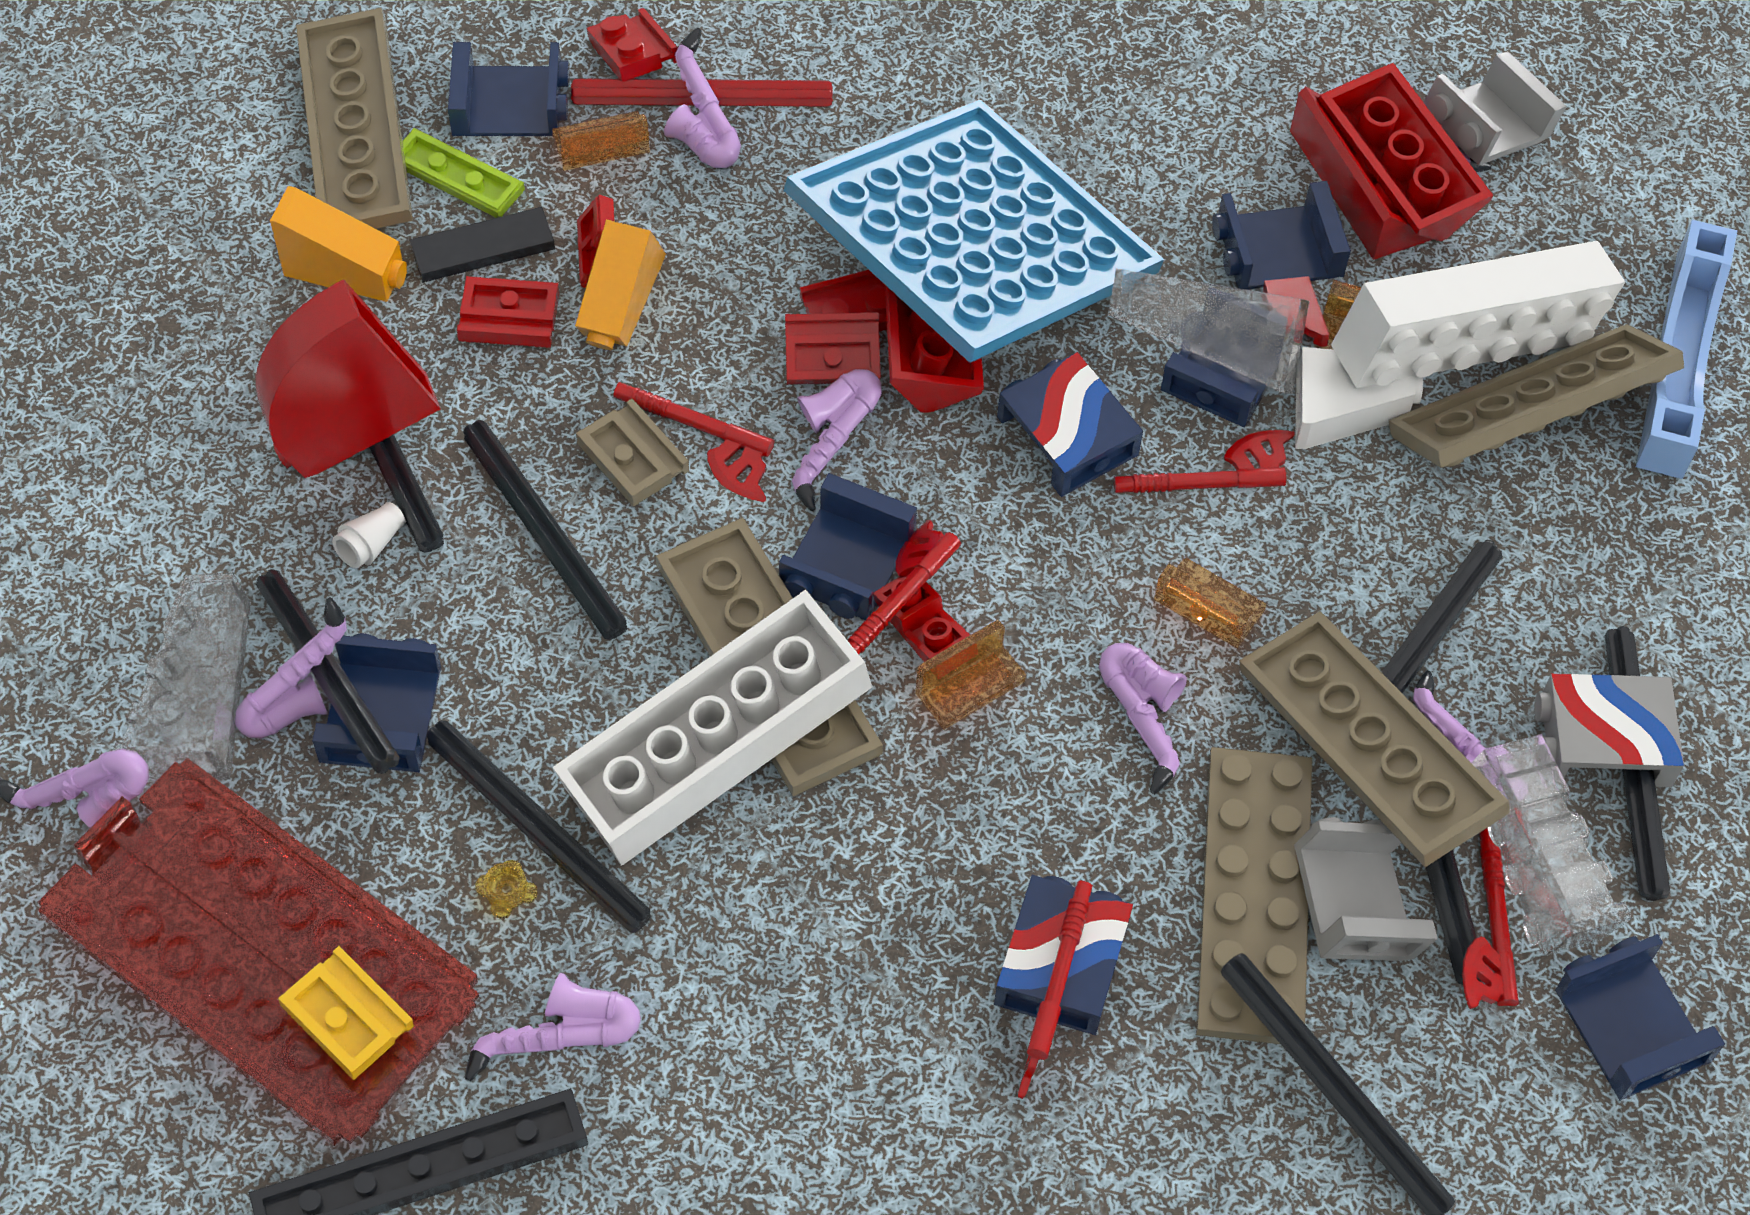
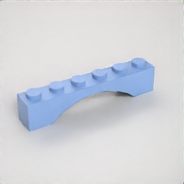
M1692 219L1678 250L1660 340L1683 351L1684 368L1666 375L1664 380L1651 385L1636 462L1637 468L1683 479L1698 449L1705 412L1703 391L1707 360L1718 310L1732 263L1737 230Z

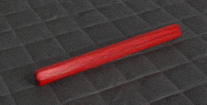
M575 78L571 84V99L573 104L681 106L685 104L694 106L691 99L693 94L688 92L686 81L682 79H631L621 82L620 79ZM706 79L719 101V106L829 107L833 101V86L829 80Z

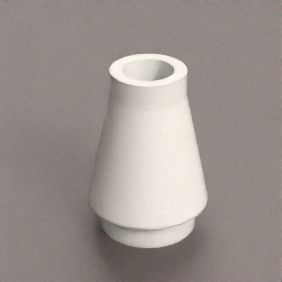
M386 502L380 508L339 526L338 534L332 540L333 547L338 556L352 568H359L363 564L371 565L395 533L405 525V517L396 505Z

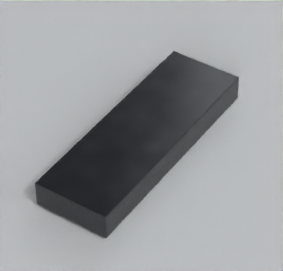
M542 207L410 239L411 249L422 283L555 250L554 238Z

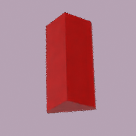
M1390 63L1320 94L1318 98L1320 104L1417 235L1441 242L1449 238L1492 200L1493 194L1394 63Z
M1305 86L1298 93L1290 132L1320 179L1328 182L1333 199L1372 259L1375 260L1433 240L1415 233L1318 101L1320 94Z
M885 285L890 384L920 413L934 412L982 394L984 390L982 357L971 363L967 361Z

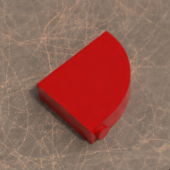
M344 279L318 293L291 314L267 343L257 366L255 378L256 394L273 441L275 452L286 468L293 466L304 478L317 475L441 410L427 373Z

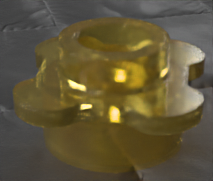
M508 860L494 865L488 870L486 875L480 876L475 884L477 894L486 897L491 904V914L499 919L508 918L514 908L523 903L530 904L534 902L538 895L537 886L526 880L522 865L515 860ZM504 886H510L511 891L508 893L502 892V888Z

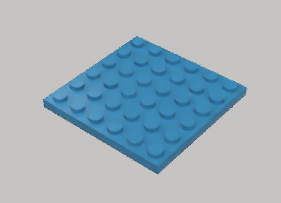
M981 100L787 176L783 190L970 363L1159 273L1164 261L1157 252Z

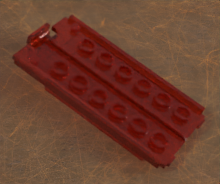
M186 758L180 765L174 762L139 798L140 803L153 812L142 824L137 813L133 810L130 801L122 796L74 844L77 854L84 860V864L92 875L75 863L38 901L40 916L335 1146L342 1138L351 1144L357 1136L363 1138L380 1118L378 1112L454 1025L459 1027L476 1008L474 1002L478 999L479 993L473 987L478 983L477 974L189 758ZM338 946L413 1019L414 1025L411 1030L402 1033L395 1040L393 1046L354 1080L280 1006L278 999L318 963L321 962L323 964L333 955V950Z

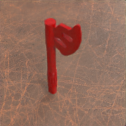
M618 382L613 393L614 398L625 402L633 399L645 411L648 410V412L655 415H660L663 418L667 417L724 439V442L719 447L710 449L707 452V461L715 478L722 486L738 495L760 502L766 501V496L758 484L767 469L762 457L770 455L774 447V439L673 403L669 399L666 400V398L659 395H654L651 392L647 393V391L641 390L638 387L634 388ZM740 448H744L742 456L730 466H726L725 462ZM750 467L752 469L745 481L740 483L736 478Z
M1265 430L1248 434L1237 440L1224 455V460L1232 464L1236 471L1173 474L1169 472L1167 474L1153 473L1151 475L1149 473L1146 475L1114 476V492L1145 493L1147 491V493H1150L1152 491L1165 492L1167 490L1171 492L1172 490L1285 486L1286 470L1285 467H1280L1286 462L1283 444L1295 436V432ZM1269 442L1272 451L1271 455L1266 453L1261 443ZM1247 451L1258 462V468H1254L1245 453Z
M928 520L904 543L896 559V572L900 577L908 576L881 606L871 613L852 636L847 639L858 654L865 651V648L888 626L890 620L961 546V541L956 535L951 532H946L944 535L942 531L933 530V523L931 520Z
M1486 828L1479 833L1484 890L1487 897L1492 947L1485 937L1481 936L1474 939L1467 948L1463 960L1462 977L1469 1009L1476 1008L1480 1000L1490 1004L1497 1002L1498 1006H1517L1519 1004L1504 892L1505 883L1501 849L1499 848L1497 831L1492 828Z
M1080 880L1077 882L1073 898L1069 900L1059 935L1060 944L1044 1001L1039 1006L1027 1049L1028 1059L1018 1091V1098L1021 1099L1027 1094L1038 1061L1045 1060L1049 1056L1061 1012L1060 1002L1075 948L1080 943L1090 907L1088 901L1093 885L1086 881Z

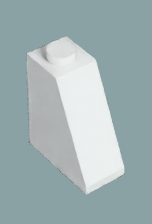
M1302 347L1296 370L1295 448L1307 449L1389 425L1388 420L1410 412L1413 404H1420L1423 378L1413 375L1395 380L1384 386L1375 384L1356 388L1334 350Z

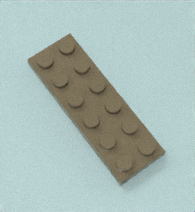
M382 7L296 25L316 198L375 229L413 221L386 18Z
M1625 324L1388 420L1390 434L1395 440L1440 468L1455 466L1462 463L1466 457L1483 450L1497 449L1503 446L1505 441L1525 433L1541 431L1547 424L1556 420L1580 415L1586 411V408L1605 400L1619 399L1627 391L1664 380L1666 375L1684 368L1683 351Z
M740 518L656 555L657 568L709 656L715 654L793 599L744 518ZM854 700L772 758L771 761L794 797L882 755L883 744L856 700Z
M1321 611L1239 660L1241 673L1424 867L1510 813L1509 800Z
M1211 747L1208 771L1196 1035L1280 1044L1222 976L1221 970L1223 966L1240 953L1246 954L1305 1023L1308 903L1294 844L1311 828L1312 757Z

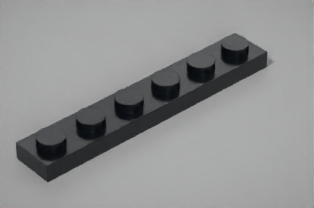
M572 1088L248 1193L254 1215H376L587 1146L588 1139Z

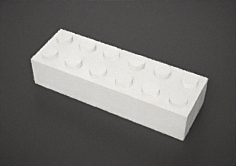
M1593 241L1367 282L1363 284L1331 346L1356 388L1375 384L1384 386L1395 380L1413 375L1418 378H1424L1435 372L1450 369L1464 370L1472 365L1491 361L1504 362L1511 357L1531 353L1540 355L1551 349L1571 347L1591 339L1594 336V330L1605 313L1614 305V299L1622 289L1625 281L1600 243Z
M804 590L556 764L553 769L568 794L622 866L871 689L872 684L867 667L860 655L810 594Z

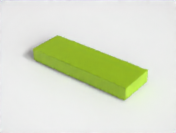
M413 128L402 141L407 173L495 218L502 217L525 190L524 182L416 128Z

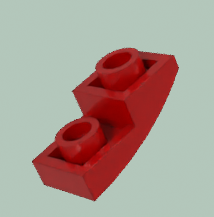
M908 575L898 577L873 592L874 600L879 607ZM927 582L890 620L891 624L934 674L974 650L973 637L943 609L941 595Z

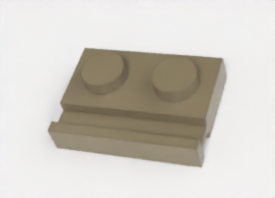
M631 399L626 402L627 406L618 412L614 409L578 431L576 438L580 448L634 507L672 483L673 477L680 473L683 475L688 473L689 461L639 405Z

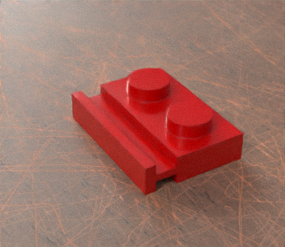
M644 8L638 9V16L629 18L626 14L605 18L599 24L586 28L592 46L621 82L661 69V62L671 59L674 64L677 63L675 54L678 46Z
M869 269L800 287V298L807 314L879 312V332L887 330L885 284Z
M466 276L460 308V322L457 325L458 341L551 348L552 331H554L560 295L558 283Z
M879 312L785 314L787 385L832 384L842 374L855 369L869 370L875 373L880 380Z

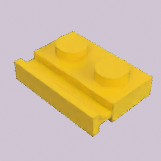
M340 946L333 950V955L323 964L321 962L318 963L278 998L280 1006L353 1080L393 1046L395 1040L402 1033L408 1032L414 1027L413 1019Z

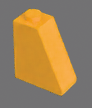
M287 186L270 219L284 276L325 287H330L344 279L357 295L387 302L393 289H400L407 274V263L402 261L399 241L296 187Z
M606 219L575 324L576 328L584 336H587L586 343L605 350H613L614 343L628 346L666 256L665 251L650 230Z

